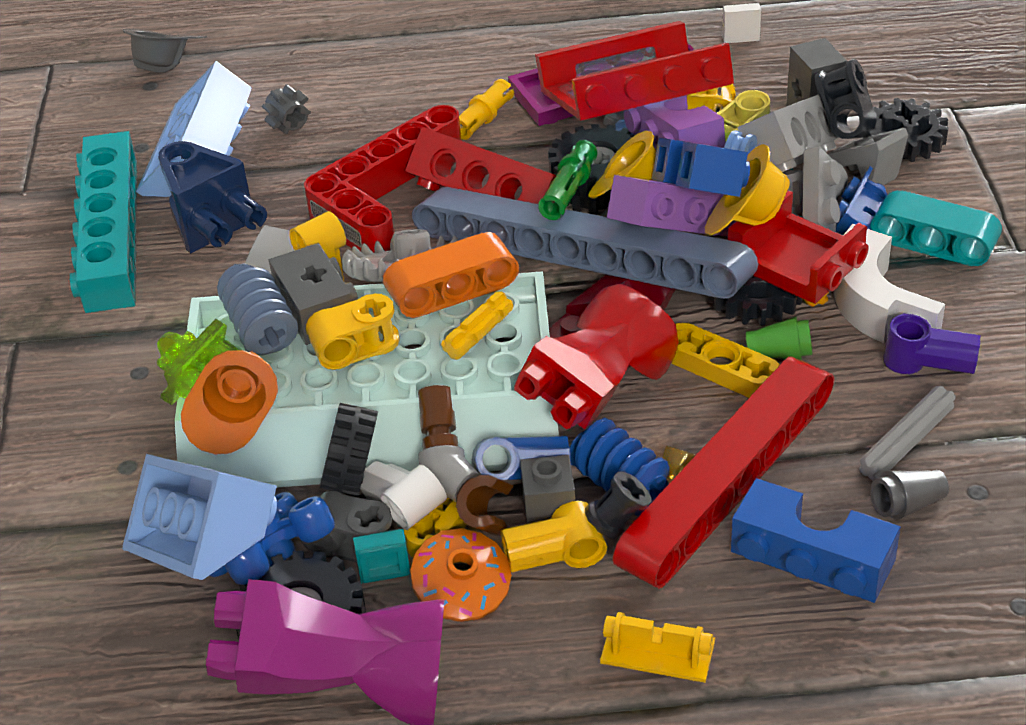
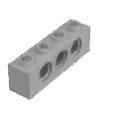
M819 94L737 127L738 131L742 132L743 137H746L748 134L755 135L757 137V146L761 144L767 145L770 150V161L782 172L804 163V151L806 149L820 146L827 152L836 148L834 140L839 138L830 128L825 107Z

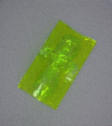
M215 319L197 338L189 331H186L183 335L167 332L159 338L157 347L161 357L157 360V364L162 370H165L164 376L168 384L167 388L161 393L160 398L173 405L180 397L186 399L203 368L214 356L226 351H239L233 344L225 340L227 325Z

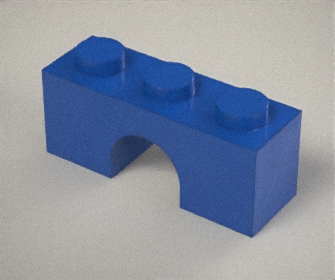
M659 137L652 179L676 184V186L740 197L741 189L747 185L750 176V163L747 161L748 152Z
M756 478L732 518L731 552L744 556L751 561L761 562L789 572L796 577L809 579L840 590L844 594L875 603L896 561L901 526L851 510L846 521L840 527L830 531L814 530L801 523L803 493Z

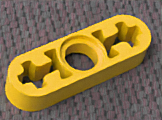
M676 323L679 344L671 364L750 398L780 365L776 360L693 324ZM716 357H724L732 362L726 365H718L710 360Z

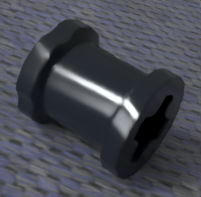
M623 471L617 472L610 480L611 487L600 500L590 502L585 508V515L588 521L599 533L612 539L620 536L625 531V523L637 510H645L651 503V496L646 487L636 477Z

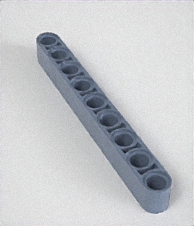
M451 187L438 189L414 207L412 211L414 225L417 229L427 230L431 238L439 239V236H442L444 240L451 242L454 236L459 241L465 237L468 238L480 233L491 232L501 239L512 255L717 298H730L734 296L755 274L758 268L757 256L753 250L740 242L677 230L639 226L572 210H565V213L560 215L561 217L558 220H549L539 212L538 204Z

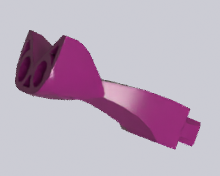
M248 579L246 592H217L214 608L215 627L241 629L239 642L210 639L206 658L208 676L221 679L236 680L239 693L265 695L309 693L356 683L372 701L398 720L409 725H434L444 600L436 599L401 604L358 615L293 591L277 582Z

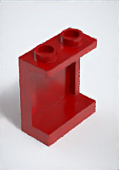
M787 190L779 211L772 219L764 224L755 226L736 222L728 228V240L740 242L753 250L758 260V268L753 276L816 304L829 291L836 290L842 279L854 268H859L864 263L869 250V246L866 244L867 226L857 223L843 236L792 214L793 192Z

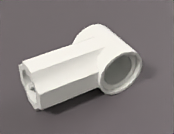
M375 461L365 469L364 480L360 488L367 500L385 503L390 508L392 519L404 530L410 529L447 499L446 492L440 481L424 465H418L412 471H408L392 463L383 464Z

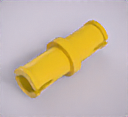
M498 79L482 95L478 94L470 100L469 107L459 115L460 124H462L460 127L461 139L468 140L483 124H488L496 118L497 111L514 97L513 89L509 90L505 95L503 94L511 87L510 83L504 79Z

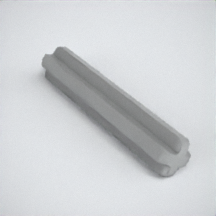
M943 386L934 387L860 458V473L874 481L880 478L883 472L890 471L954 408L953 401L956 399L953 391H947Z

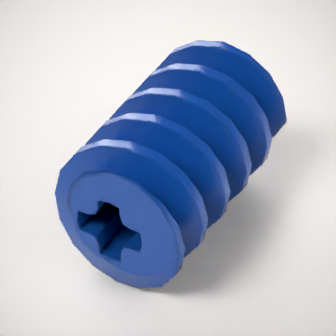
M602 418L597 420L589 428L578 434L569 447L571 465L575 466L581 474L588 476L594 484L601 486L605 492L611 487L610 480L617 472L622 471L636 477L646 487L651 496V503L669 485L667 481L670 468L668 461L663 458H656L652 449L642 448L643 446L637 438H629L627 431L623 428H616L614 421L611 419ZM637 510L634 515L640 516L644 510Z

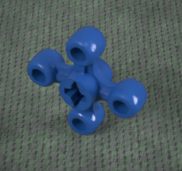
M289 492L275 495L277 501L275 517L271 524L267 526L264 538L209 576L218 577L229 573L230 577L238 585L248 584V579L257 580L261 578L273 566L272 557L282 554L283 560H286L293 554L296 547L292 538L298 536L303 542L311 543L325 537L334 529L335 520L328 505L319 496L310 497L298 503L296 498Z

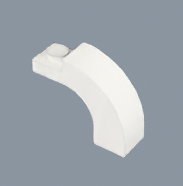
M852 224L849 227V229L845 232V234L849 232L855 226V224ZM867 229L866 244H868L869 250L864 263L859 268H854L842 279L838 288L833 291L836 305L841 314L856 329L882 343L887 340L892 319L901 314L921 316L929 322L931 328L942 329L945 304L906 291L888 282L883 276L888 271L892 237Z

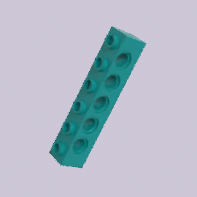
M124 131L83 137L82 153L76 154L80 175L75 176V185L79 198L74 199V210L78 222H73L72 224L74 241L77 247L71 248L72 263L75 272L70 273L71 291L74 298H81L85 313L136 306L137 160L130 132Z

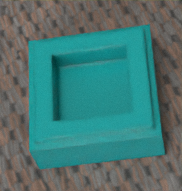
M403 529L353 538L361 584L410 575Z

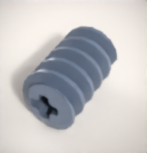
M245 263L234 264L225 270L219 278L217 292L230 321L234 325L235 331L239 335L241 343L244 345L245 351L266 355L279 352L289 346L296 338L298 323L269 271L259 267L254 268V266Z

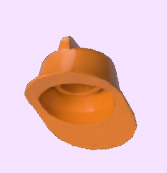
M226 351L214 356L203 368L187 395L181 411L182 429L188 440L200 450L215 455L229 454L243 448L257 432L274 404L278 393L277 377L271 366L252 351Z

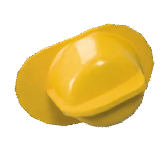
M645 130L636 134L615 153L607 165L604 174L589 192L590 198H596L610 189L612 190L614 175L653 180L652 173L656 149L653 146L654 135L651 131Z
M761 144L748 154L747 161L750 163V176L747 185L741 189L740 197L723 195L705 225V233L712 236L719 233L733 220L752 226L764 224L779 211L790 186V180L770 161V150L767 145Z

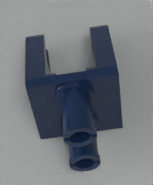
M187 141L173 142L160 150L158 158L161 170L172 194L169 198L172 216L185 248L190 254L209 244L214 247H222L218 239L226 245L232 238L234 231L244 226L255 230L256 225L253 222L259 227L264 224L267 218V211L262 205L250 198L244 163L241 160ZM177 156H181V159H187L181 162H170L171 159Z

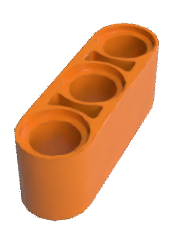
M485 232L396 261L386 269L383 275V284L401 313L406 317L416 318L509 286L519 273V264L495 233Z

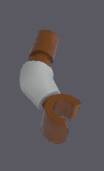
M433 385L420 389L418 391L421 432L427 436L422 439L423 450L418 454L419 465H424L437 477L446 492L447 498L456 502L459 517L465 524L494 536H501L500 530L508 527L504 520L487 515V506L493 495L496 493L508 495L513 485L491 475H480L465 459L464 449L458 447L457 436L451 434V432L456 430L455 411L452 409L450 387Z

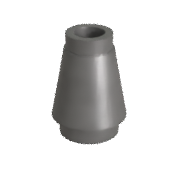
M940 470L885 471L881 474L880 478L875 479L871 484V500L875 510L882 517H891L899 520L940 499L946 498L949 492V484L946 476Z

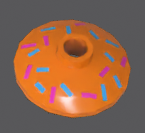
M462 528L441 531L426 539L414 554L410 570L413 592L419 601L444 600L443 618L457 622L478 620L497 610L508 594L512 576L508 557L495 541L481 532ZM462 562L470 565L471 568L461 571L456 569L453 564Z

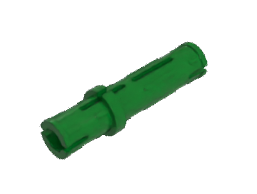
M578 141L577 145L573 146L571 153L564 156L560 161L557 176L538 204L539 212L543 217L549 220L560 219V215L565 213L566 207L575 195L578 187L586 183L591 175V165L596 160L598 151L596 146L590 141Z

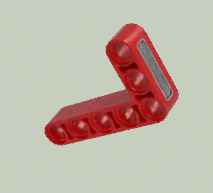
M450 105L434 106L309 176L304 182L310 219L330 211L338 218L346 236L345 245L351 249L355 246L361 251L362 245L365 243L375 253V242L379 241L384 251H390V241L394 234L392 213L386 206L376 200L416 177L406 172L405 169L422 127L461 140L458 110Z

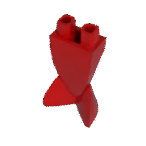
M616 284L603 288L591 300L577 320L576 324L581 329L580 331L555 338L545 336L536 343L514 385L515 391L527 400H535L541 396L553 405L550 411L553 420L565 429H570L576 424L586 429L598 417L613 396L625 375L628 365L648 378L657 380L667 372L676 355L679 340L676 324L660 306L627 285Z

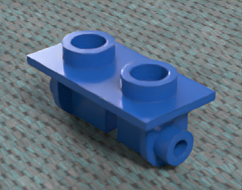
M869 166L861 179L853 176L842 193L841 198L843 199L838 203L840 220L836 223V233L844 235L852 224L856 225L857 223H861L871 230V221L887 196L883 185L868 179L873 170L871 166Z

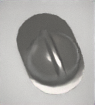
M123 29L124 33L131 35V51L134 65L137 68L153 72H168L174 69L180 63L188 39L207 38V36L167 35L140 29Z

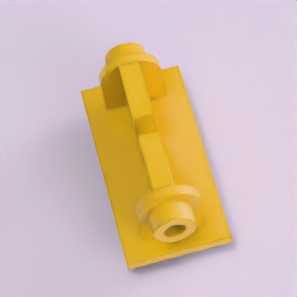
M618 612L616 617L606 616L603 636L606 637V641L600 658V664L706 683L715 637H713V634L704 633L703 627L691 628L664 623L663 628L654 627V621L625 616L622 612Z

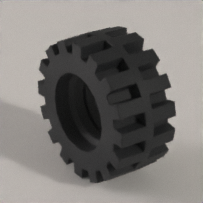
M344 403L339 404L320 488L353 496L359 495L378 411Z

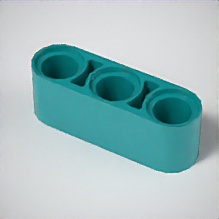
M900 190L890 192L885 197L870 224L871 230L891 236V245L968 266H980L986 263L1002 233V225L999 219L991 213Z

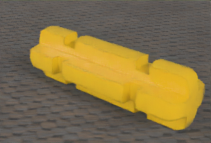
M495 292L484 304L479 306L460 323V326L446 336L441 343L443 351L447 352L450 358L454 360L460 359L513 310L512 300L508 299L503 292Z

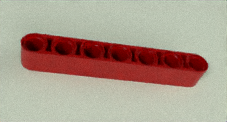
M793 356L786 358L623 533L613 553V564L658 589L663 588L743 499L755 479H760L824 407L834 386V375Z

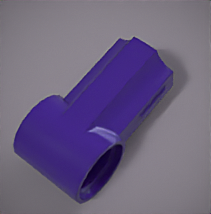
M915 314L897 315L890 323L883 355L884 363L889 369L900 374L917 373L923 366L973 374L977 366L981 335L931 328L926 319Z

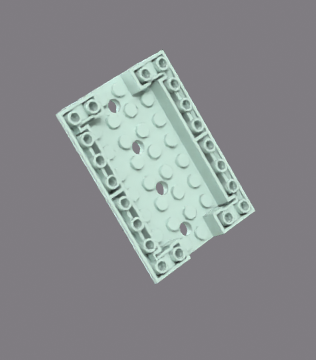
M543 271L518 273L516 279L503 289L416 318L406 317L401 313L384 284L354 286L358 299L365 295L376 293L388 296L393 301L394 314L391 320L392 325L398 329L400 338L398 346L387 354L376 355L352 363L342 369L332 370L320 364L317 356H315L316 353L312 344L305 345L297 332L296 338L291 344L281 351L258 355L271 366L277 377L278 393L274 404L253 438L243 448L229 454L217 455L200 450L188 440L182 429L181 411L194 383L205 365L214 356L226 351H245V348L219 296L191 298L175 414L177 461L276 485L277 488L319 485L340 403L378 411L365 469L373 462L379 461L383 464L392 463L412 471L419 465L418 454L423 450L422 439L427 436L421 432L418 391L433 385L450 387L452 409L455 411L456 430L451 432V434L457 436L458 447L464 449L465 459L472 466L473 450L484 439L492 437L559 436L558 423L553 420L550 412L553 405L541 396L535 400H527L514 389L517 378L533 346L545 336L550 337ZM495 292L505 293L506 297L513 302V310L500 323H497L476 345L471 347L464 356L458 360L450 358L441 346L446 336L460 326V323L479 306L484 304ZM369 308V314L374 317L373 309ZM378 332L380 341H383V335ZM504 337V342L495 341L496 339ZM411 344L422 345L415 349L405 348L406 346ZM492 445L487 448L482 458L483 465L489 472L503 470L508 460L507 453L499 445Z

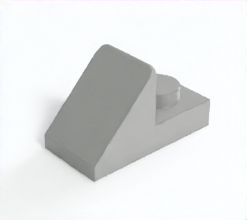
M906 128L855 139L828 153V155L843 167L848 166L850 171L859 169L861 176L871 166L873 170L868 179L885 185L894 180L899 173L908 133Z

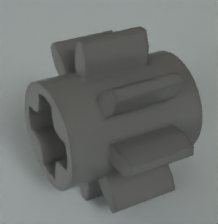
M285 84L283 89L271 90L265 104L262 105V108L269 113L264 119L265 122L273 129L279 128L284 134H288L289 130L301 129L306 123L308 115L311 114V111L304 106L309 98L300 90L295 91L288 84Z

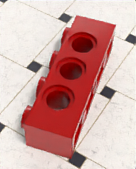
M422 127L405 169L406 172L419 177L417 185L435 192L443 186L515 200V193L522 186V193L517 200L539 204V201L543 198L556 175L425 127ZM456 163V168L454 172L450 175L451 168L453 164ZM489 174L488 182L482 188L483 179Z

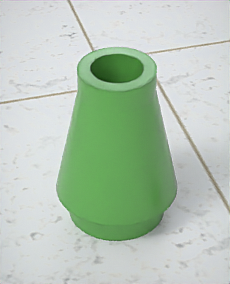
M796 316L758 330L746 331L747 348L770 358L786 359L789 356H793L802 360V356L813 355L809 320L797 321Z

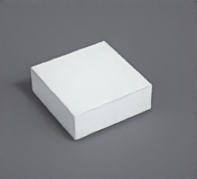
M759 3L723 6L722 38L724 43L760 41L761 7Z

